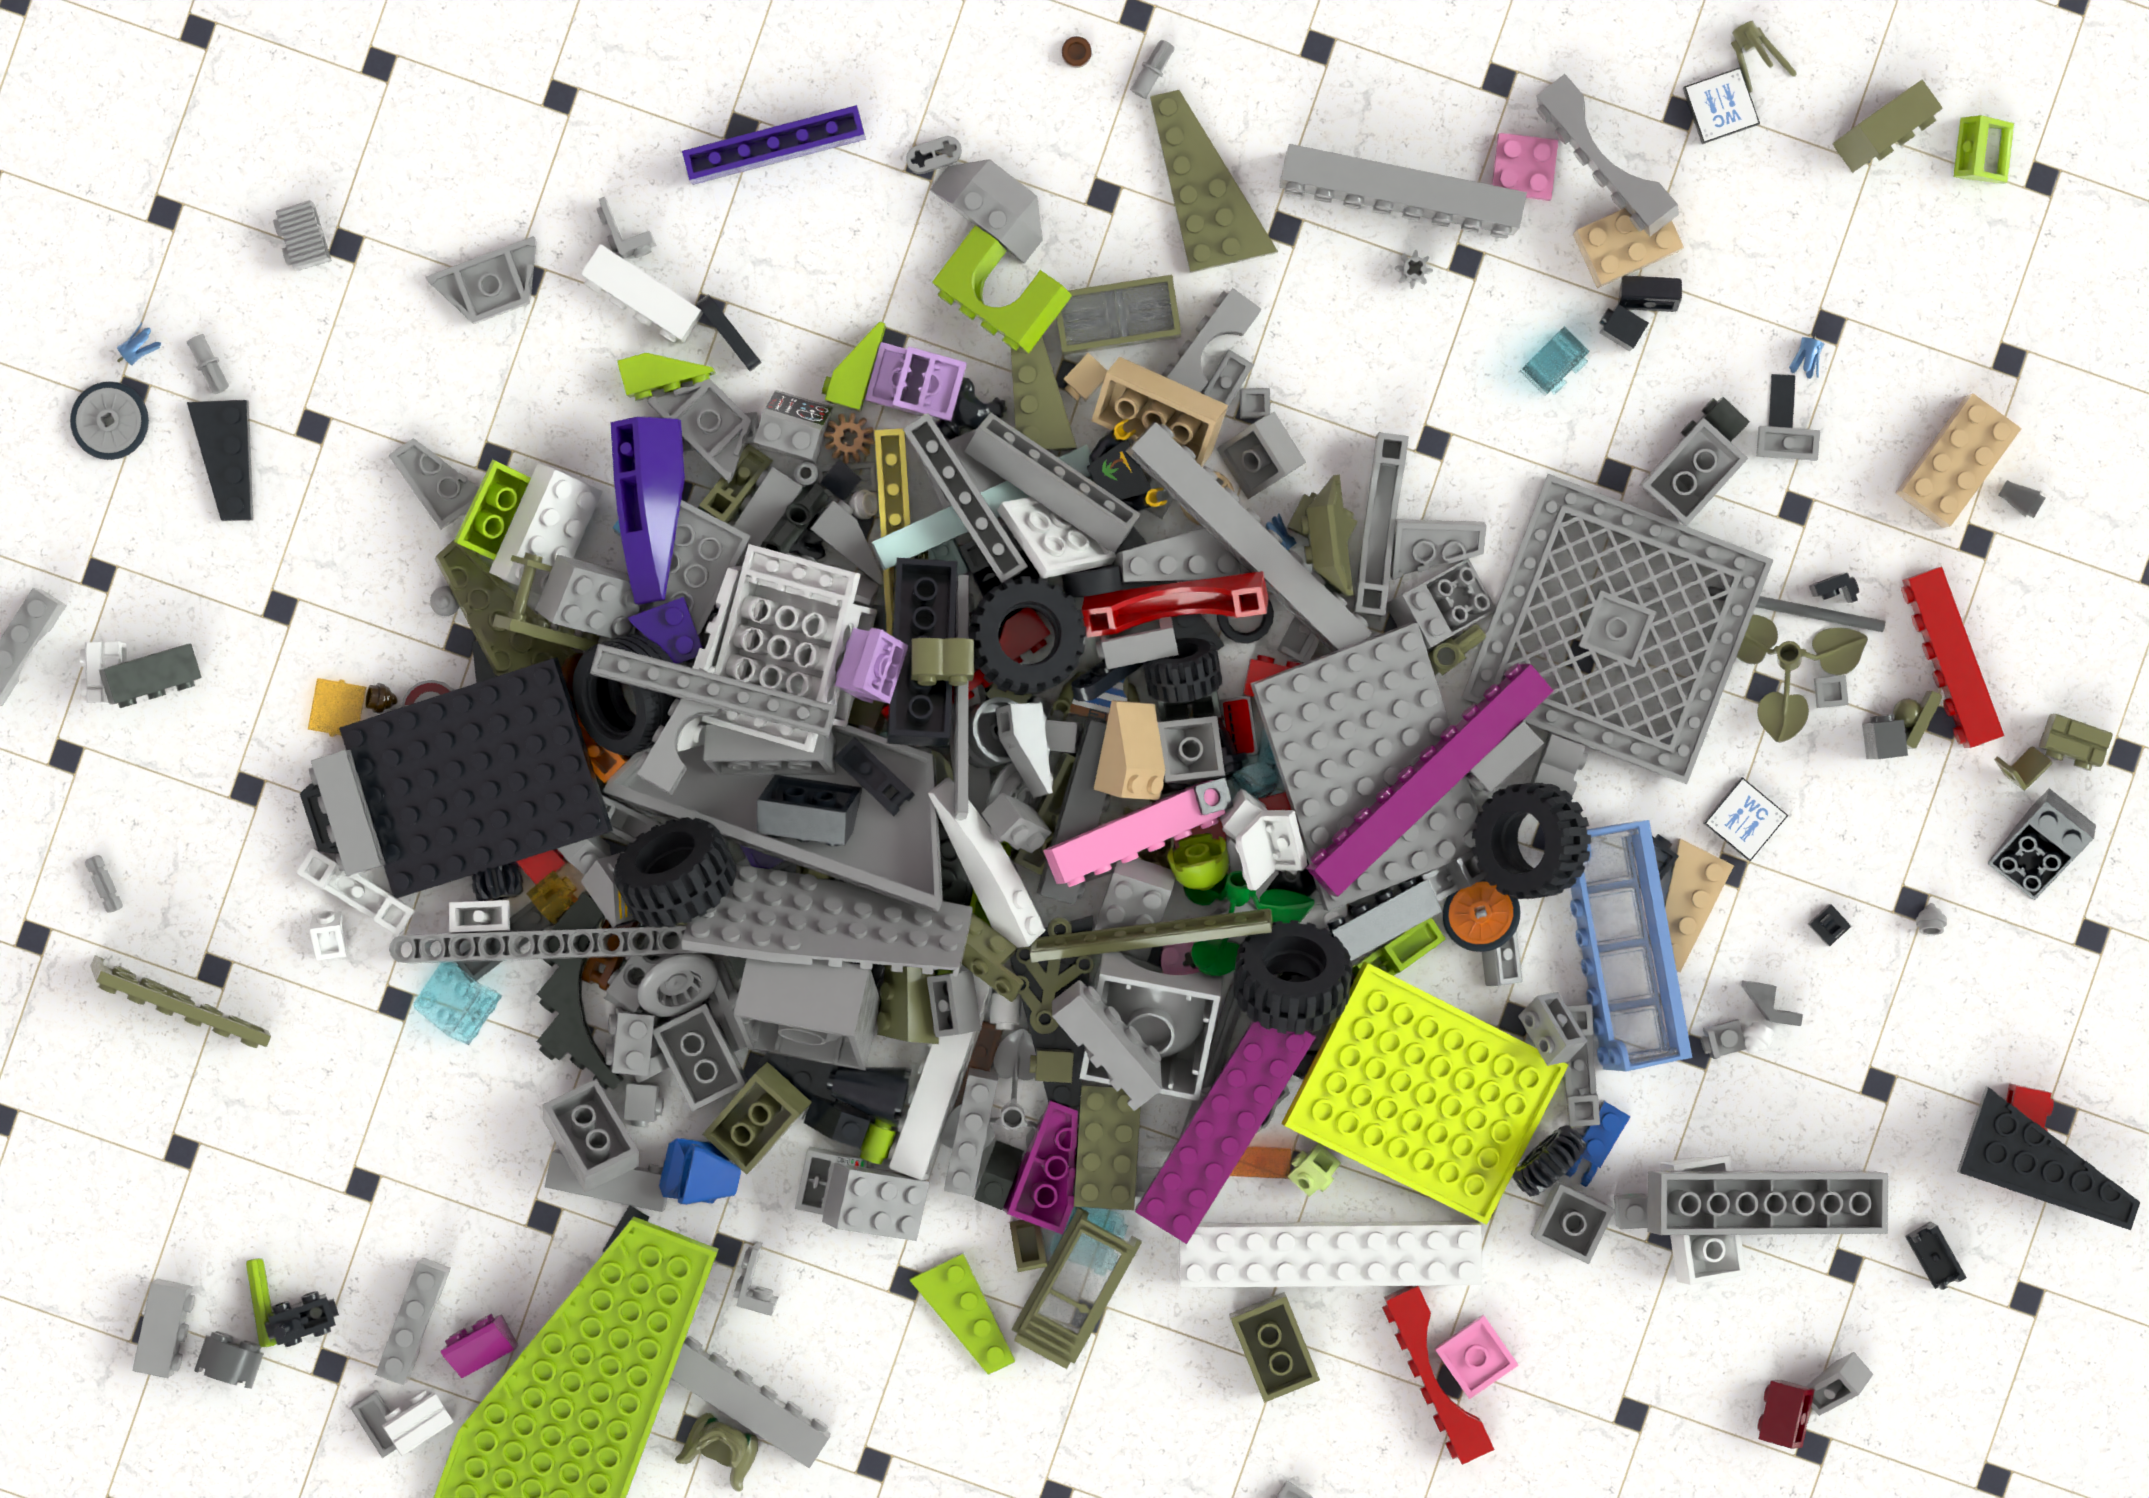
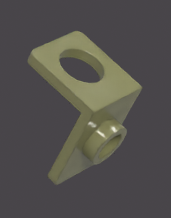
M2033 746L2012 766L2008 765L1998 756L1994 759L2003 774L2024 791L2052 765V761Z

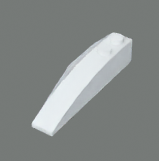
M945 778L928 794L982 908L994 930L1017 948L1029 947L1045 932V928L1021 875L999 841L990 833V827L969 800L967 818L955 819L954 782L951 778Z

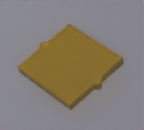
M317 678L308 730L329 733L330 737H334L335 735H341L340 727L361 721L367 687L348 684L343 679L337 682Z

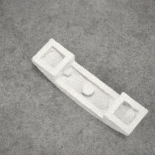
M311 848L296 873L320 889H325L369 916L374 922L397 936H400L415 911L360 874L346 876L345 871L341 872L339 870L336 860L314 848Z

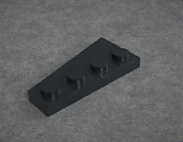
M249 401L187 402L221 521L253 520Z

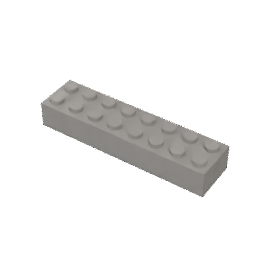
M1289 144L1286 151L1279 188L1285 189V194L1302 197L1303 193L1313 194L1314 199L1321 202L1331 203L1332 199L1344 201V206L1360 209L1361 205L1373 207V212L1390 215L1391 211L1403 213L1402 217L1405 219L1419 221L1420 217L1432 219V224L1449 227L1450 223L1461 225V230L1478 233L1479 229L1491 231V236L1507 239L1508 235H1514L1520 228L1527 192L1294 144Z
M1648 1171L1647 1232L1658 1235L1888 1234V1173L1877 1171Z

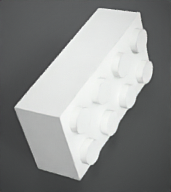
M538 462L489 573L519 586L525 565L510 561L512 555L524 558L525 552L543 557V564L553 566L557 555L573 558L603 491ZM536 569L531 592L538 595L542 594L549 572Z

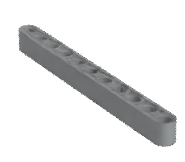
M686 926L402 935L394 938L389 947L390 955L394 960L409 964L660 956L687 953L708 954L682 949V939ZM675 932L678 934L680 942L676 948L671 949L667 945V938L671 933ZM646 933L649 936L650 943L645 950H641L638 947L637 940L640 935ZM616 934L620 939V945L615 951H611L607 944L608 939ZM586 935L590 940V946L588 950L582 952L578 948V941L582 936ZM556 936L560 940V948L555 953H552L549 950L548 943L551 938ZM497 938L500 941L501 948L497 954L493 955L489 950V945L492 940ZM523 938H528L531 944L530 949L527 953L522 954L519 950V942ZM464 940H469L471 950L467 955L463 956L460 952V944ZM439 941L442 947L441 952L434 957L431 954L430 947L433 942ZM405 942H409L412 946V952L405 958L401 954V947Z

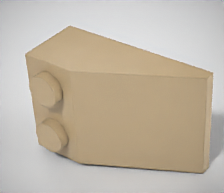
M1112 700L1094 790L1119 798L1159 800L1163 789L1165 765L1155 704Z

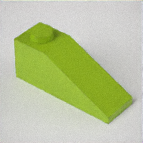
M878 322L835 368L832 377L826 376L822 388V394L826 395V402L858 412L862 411L879 346L886 330L885 323Z

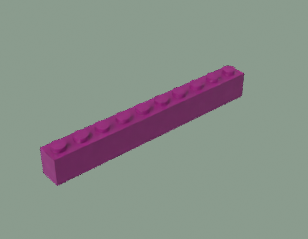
M1516 663L1511 666L1504 674L1506 678L1499 685L1494 684L1489 687L1483 694L1485 698L1478 705L1473 704L1468 707L1461 715L1463 719L1456 726L1453 724L1447 727L1441 733L1440 737L1442 739L1436 745L1426 747L1419 754L1420 760L1415 765L1404 768L1397 775L1399 780L1394 785L1383 788L1376 795L1377 801L1369 808L1364 807L1354 816L1355 822L1348 828L1340 829L1332 837L1334 841L1326 849L1318 850L1310 858L1312 863L1306 869L1329 895L1338 897L1554 691L1531 664L1521 663L1519 665Z

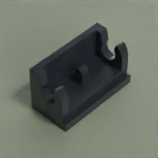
M1929 1222L1905 1236L1934 1289L1944 1290L1948 1288L1947 1285L1953 1281L1961 1282L1967 1278L1938 1225Z

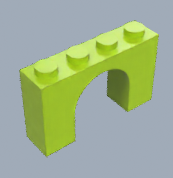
M975 225L932 281L940 290L937 295L949 305H952L954 302L961 306L959 311L972 321L975 317L979 318L982 321L980 326L993 336L999 332L1004 336L1002 341L1013 350L1017 351L1020 347L1029 354L1072 295L1062 284L1040 270L1021 296L1013 303L1003 307L985 305L983 300L984 283L1007 250L995 238Z

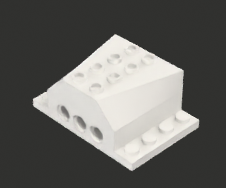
M748 544L714 674L837 706L833 725L846 727L854 696L835 686L836 673L842 664L846 652V642L851 636L853 628L870 631L871 627L873 628L877 614L876 609L853 604L861 574ZM722 709L719 716L707 715L702 717L704 722L807 752H814L818 734L724 709Z

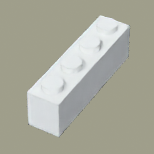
M602 244L598 246L581 272V275L587 279L584 283L587 287L598 294L601 290L606 291L612 295L609 299L610 302L623 310L627 306L637 312L634 316L636 319L647 326H650L653 322L662 328L659 334L673 343L677 339L684 343L703 315L701 309Z

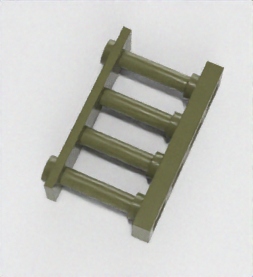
M525 552L524 558L512 555L510 561L525 565L512 612L509 611L507 617L495 614L492 626L583 651L600 643L598 642L600 636L582 631L581 637L574 635L575 629L558 625L557 630L550 629L551 623L540 613H538L537 619H533L532 624L525 622L527 616L524 615L536 569L547 571L550 574L553 566L543 564V557Z

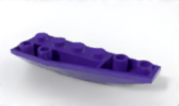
M637 416L610 422L617 513L634 602L637 605L665 600L685 480L681 420Z

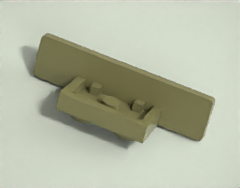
M972 913L962 965L996 990L998 994L1013 1002L1017 998L1024 982L1003 965L1014 955L1017 947Z

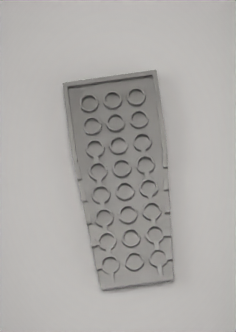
M736 865L735 881L733 886H730L728 895L722 897L720 904L715 908L711 907L707 910V914L701 917L697 916L691 922H688L682 939L683 950L806 965H812L813 959L829 960L828 966L842 967L843 961L860 963V969L872 970L873 964L892 965V971L903 972V966L922 968V974L933 975V970L944 969L953 970V976L957 977L960 973L971 924L972 907L943 901L939 912L934 913L846 882L817 879L811 874L804 875L781 870Z

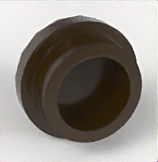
M377 683V685H370L368 687L365 705L367 709H372L374 713H382L385 709H390L392 705L398 703L396 695L384 684Z

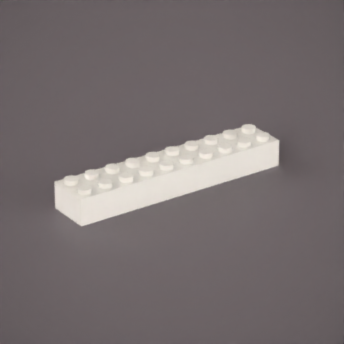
M1478 1221L1200 1223L1187 1244L1179 1240L1180 1288L1482 1285L1481 1224Z

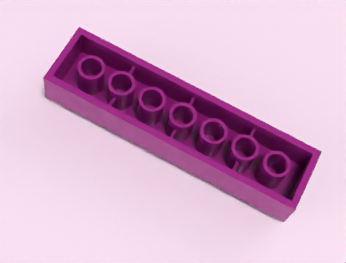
M1252 1021L1136 1206L1135 1212L1185 1244L1189 1242L1315 1040V1034L1309 1030L1305 1031L1304 1034L1295 1035V1032L1289 1031L1283 1034L1278 1033L1277 1029L1274 1028L1270 1030L1263 1028L1259 1021L1256 1023Z

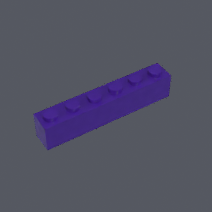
M855 105L683 150L682 155L689 181L692 185L863 141L866 140L858 107Z

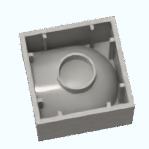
M1120 951L1102 953L1095 990L1107 1007L1112 1006L1119 1013L1121 1021L1128 1027H1134L1139 1033L1141 1040L1148 1047L1151 1045L1159 1052L1161 1056L1162 1091L1159 1094L1199 1101L1221 997L1223 975L1211 976L1203 972L1188 975L1163 974L1137 966L1126 959ZM1084 1046L1079 1079L1110 1084L1109 1081L1111 1079L1102 1065L1098 1068L1095 1067L1089 1060Z
M747 958L733 1015L748 1049L866 1070L881 1004L871 970L860 969L859 964L843 962L842 967L828 966L829 960L813 959L812 965Z

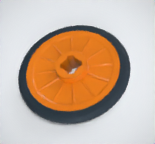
M1483 879L1447 897L1443 907L1445 930L1457 945L1466 950L1486 952L1497 949L1510 940L1518 928L1521 914L1518 899L1511 898L1510 895L1501 894L1496 890L1497 885L1491 886ZM1485 909L1487 915L1478 919L1476 913Z

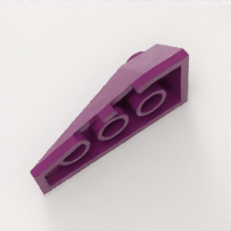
M1049 1100L1015 1175L1002 1209L1006 1214L1063 1235L1074 1207L1073 1188L1075 1148L1077 1147V1110Z

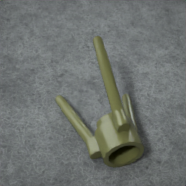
M1753 20L1741 25L1732 32L1735 40L1731 42V45L1736 52L1749 93L1753 89L1742 51L1743 48L1746 52L1756 49L1766 65L1771 68L1773 63L1761 44L1763 43L1791 76L1795 77L1797 75V72L1767 39L1761 28L1756 27Z

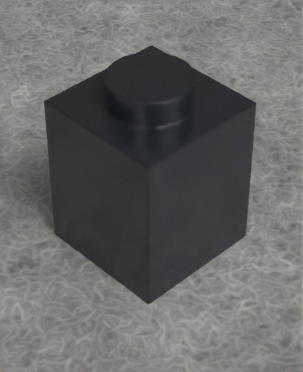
M1618 304L1613 310L1608 308L1599 321V324L1603 325L1599 333L1626 350L1631 351L1636 346L1649 322Z

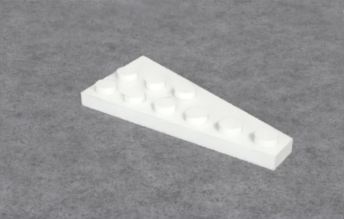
M742 566L727 568L716 600V607L719 611L712 622H709L705 632L710 637L706 648H699L693 665L694 669L699 670L701 668L713 674L715 672ZM703 716L691 720L685 725L679 735L678 751L704 745L705 725L714 724L702 721Z

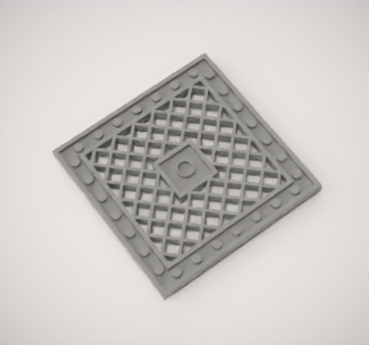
M1547 474L1486 632V638L1483 640L1461 698L1479 704L1485 698L1483 694L1489 687L1494 684L1499 685L1502 682L1501 679L1504 671L1506 672L1509 667L1523 661L1525 664H1531L1530 658L1544 653L1550 668L1539 674L1544 676L1550 672L1553 673L1558 688L1554 689L1549 696L1561 691L1566 705L1546 698L1523 720L1525 723L1687 784L1774 559ZM1565 514L1575 517L1562 523ZM1578 521L1584 537L1570 543L1564 527ZM1584 521L1600 526L1603 529L1589 534ZM1559 531L1565 545L1551 551ZM1612 531L1631 539L1617 545ZM1606 532L1612 548L1598 554L1591 538ZM1587 541L1593 556L1578 562L1572 547ZM1640 542L1660 550L1646 556ZM1634 543L1640 559L1626 564L1620 549ZM1567 549L1574 565L1559 571L1553 555ZM1615 552L1621 567L1607 573L1600 558ZM1668 553L1688 561L1674 566ZM1662 554L1669 569L1654 575L1648 559ZM1549 560L1554 573L1540 579L1546 562ZM1595 560L1601 576L1587 582L1581 566ZM1643 562L1649 578L1635 584L1628 568ZM1690 564L1697 580L1683 586L1676 570ZM1696 564L1715 570V572L1702 577ZM1576 569L1582 584L1568 590L1561 575ZM1623 571L1630 586L1615 592L1609 577ZM1671 573L1677 589L1663 594L1656 579ZM1718 575L1725 591L1710 596L1704 581ZM1725 575L1733 577L1730 586L1727 582ZM1556 577L1563 593L1548 599L1542 583ZM1604 579L1609 593L1599 590L1595 600L1590 585ZM1652 582L1658 597L1643 603L1637 588ZM1699 584L1705 600L1691 605L1685 589ZM1536 588H1538L1543 602L1529 607ZM1584 588L1591 604L1576 610L1570 594ZM1632 590L1638 604L1618 596ZM1680 593L1686 608L1672 614L1665 598ZM1726 595L1721 611L1718 614L1713 600ZM1565 597L1571 612L1557 618L1550 603ZM1660 601L1666 617L1653 622L1657 611L1646 607ZM1708 603L1714 619L1700 625L1693 609ZM1546 606L1552 621L1537 627L1531 611ZM1592 608L1587 624L1584 627L1579 613ZM1688 612L1695 627L1680 633L1674 618ZM1527 615L1532 630L1519 635ZM1574 616L1580 632L1565 637L1559 622ZM1669 620L1675 636L1661 642L1654 626ZM1716 623L1708 642L1702 628ZM1554 625L1561 640L1546 646L1540 630ZM1650 630L1656 644L1642 650ZM1697 631L1703 647L1689 653L1682 637ZM1535 633L1541 649L1527 655L1520 639ZM1582 635L1578 647L1588 651L1574 657L1568 641ZM1677 640L1684 655L1669 661L1663 646ZM1516 643L1522 657L1508 663ZM1563 644L1569 660L1555 666L1548 650ZM1658 648L1664 664L1650 670L1644 654ZM1705 651L1697 670L1691 657ZM1597 654L1617 662L1602 668ZM1591 655L1597 671L1583 676L1576 661ZM1639 659L1645 673L1630 678L1625 665L1635 668ZM1686 659L1693 675L1678 681L1672 665ZM1572 664L1578 679L1563 685L1557 669ZM1619 666L1625 681L1611 687L1605 671ZM1667 668L1673 683L1658 689L1652 674ZM1600 674L1606 690L1592 696L1585 680ZM1647 676L1654 692L1639 698L1633 682ZM1694 679L1686 699L1680 685ZM1580 683L1587 698L1572 704L1566 689ZM1628 685L1634 701L1619 706L1613 691ZM1675 687L1682 703L1667 709L1661 693ZM1608 694L1615 709L1600 715L1594 699ZM1656 696L1662 711L1648 717L1641 702ZM1589 702L1595 716L1574 708ZM1637 705L1643 720L1628 726L1622 710ZM1683 707L1675 727L1670 712ZM1617 713L1623 727L1603 719ZM1664 715L1671 731L1656 736L1650 721ZM1645 724L1651 738L1631 730ZM1672 735L1669 745L1660 742V740Z

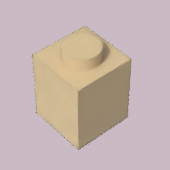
M1087 353L1064 378V383L1067 384L1064 390L1076 401L1081 397L1086 402L1103 384L1108 370Z

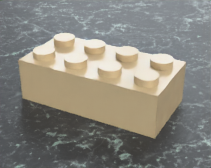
M1119 357L1106 372L1091 421L1113 430L1117 423L1128 419L1129 421L1124 423L1123 428L1127 433L1134 429L1136 430V433L1129 437L1134 441L1151 424L1156 422L1160 425L1162 423L1173 432V439L1180 446L1185 445L1196 455L1194 460L1202 467L1213 452L1228 405Z
M1974 393L1965 396L1895 493L1941 527L1952 526L2022 428Z

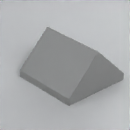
M1217 716L1158 722L1165 765L1164 783L1195 784L1225 776Z

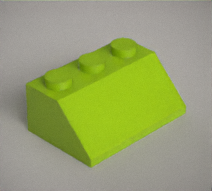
M492 459L454 542L495 560L531 477Z

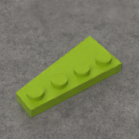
M964 1252L909 1279L988 1375L1015 1362V1358Z

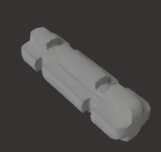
M96 855L87 859L85 865L88 871L93 874L91 876L100 898L104 899L102 903L106 912L112 913L121 909L123 904L120 897L115 895L117 892L108 870L103 868L105 864L102 857Z

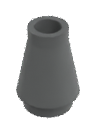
M2008 480L1998 495L2025 518L2027 515L2034 518L2046 497L2040 495L2041 491L2018 485Z

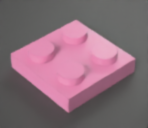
M1499 133L1492 185L1527 192L1526 198L1551 201L1558 140Z
M1484 1314L1434 1348L1469 1399L1518 1366V1363Z

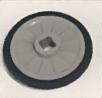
M110 381L94 384L84 390L76 399L70 415L71 431L78 445L91 456L104 460L120 459L134 452L143 442L149 424L148 411L139 394L125 384ZM111 415L115 422L107 426L104 419Z

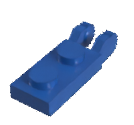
M1603 1101L1599 1107L1600 1125L1588 1126L1582 1136L1586 1143L1584 1153L1564 1174L1571 1178L1577 1171L1582 1158L1591 1162L1581 1177L1580 1184L1584 1187L1590 1184L1598 1167L1601 1168L1631 1117L1606 1101Z

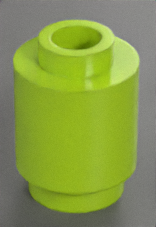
M875 1119V1122H870L860 1149V1158L882 1165L884 1158H888L897 1131L892 1129L891 1125Z

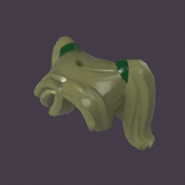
M705 1413L694 1423L681 1453L675 1458V1461L679 1464H689L698 1454H703L705 1457L713 1459L724 1466L731 1467L730 1484L735 1491L739 1492L743 1490V1480L758 1452V1438L753 1434L741 1433L739 1430L719 1422L711 1413Z

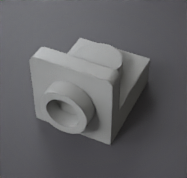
M1738 1019L1703 1028L1705 1036L1700 1037L1704 1053H1709L1713 1059L1747 1049Z

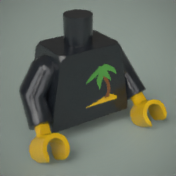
M1124 419L1098 441L1089 455L1090 465L1087 466V470L1091 476L1090 480L1137 512L1152 506L1165 505L1167 500L1159 502L1156 497L1157 492L1164 489L1162 487L1151 489L1141 466L1126 452L1131 446L1128 438L1133 436L1136 430L1134 429L1129 433L1125 432L1123 425L1129 420Z

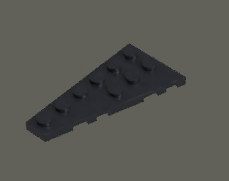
M1093 915L1069 921L1072 927L1071 933L1092 931ZM1057 924L1054 927L1056 935L1065 933L1066 928L1064 925ZM1045 927V932L1039 937L1049 936L1047 927ZM1022 949L1019 957L1022 960H1028L1030 958V951ZM1015 951L1011 957L1015 975H1023L1028 979L1029 989L1041 1003L1043 989L1025 964L1017 960ZM1078 957L1062 958L1058 975L1075 964ZM1088 959L1080 960L1079 968L1087 970L1090 967V961ZM1048 960L1038 961L1046 973ZM1082 973L1055 992V998L1078 980H1081L1088 987L1089 973ZM1023 980L1024 984H1023L1021 990L1024 989L1025 986H1026V982H1025L1024 980ZM1021 997L1035 1053L1036 1048L1073 1050L1072 1083L1043 1081L1048 1103L1050 1100L1069 1108L1079 1106L1082 1079L1079 1078L1084 1044L1077 1046L1060 1025L1049 1034L1036 1032L1030 1024L1032 1011ZM1046 1013L1039 1017V1022L1043 1025L1048 1024L1051 1020L1050 1015Z

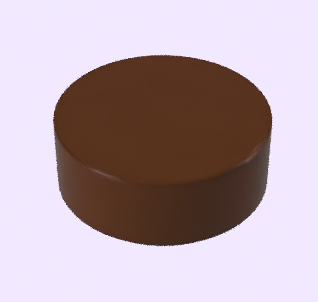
M1071 37L1062 46V58L1070 67H1083L1091 59V46L1083 37Z

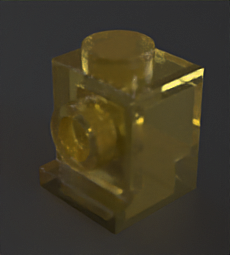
M553 870L529 890L526 895L554 926L558 922L556 918L578 900L574 894L578 888L568 876L561 878Z

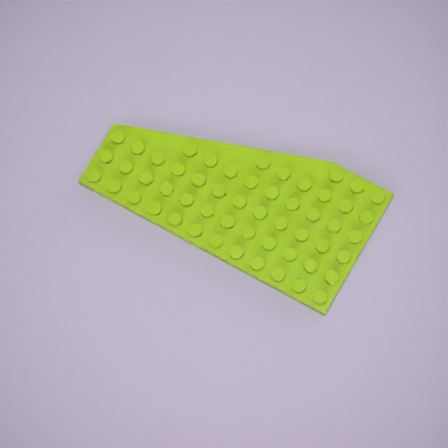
M633 1217L460 1427L434 1498H626L719 1249Z

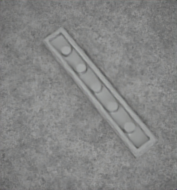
M1228 349L1202 394L1227 404L1229 408L1254 364ZM1151 478L1149 482L1151 489L1162 487ZM1165 489L1158 491L1156 497L1159 502L1167 500V503L1162 506H1152L1145 509L1160 519H1163L1174 500Z

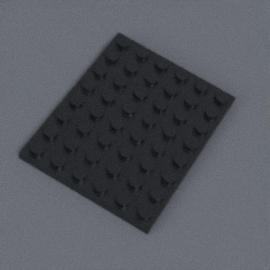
M558 657L339 728L345 748L351 750L355 769L358 773L386 865L383 866L395 898L476 874L479 870L484 872L487 868L500 867L613 831Z

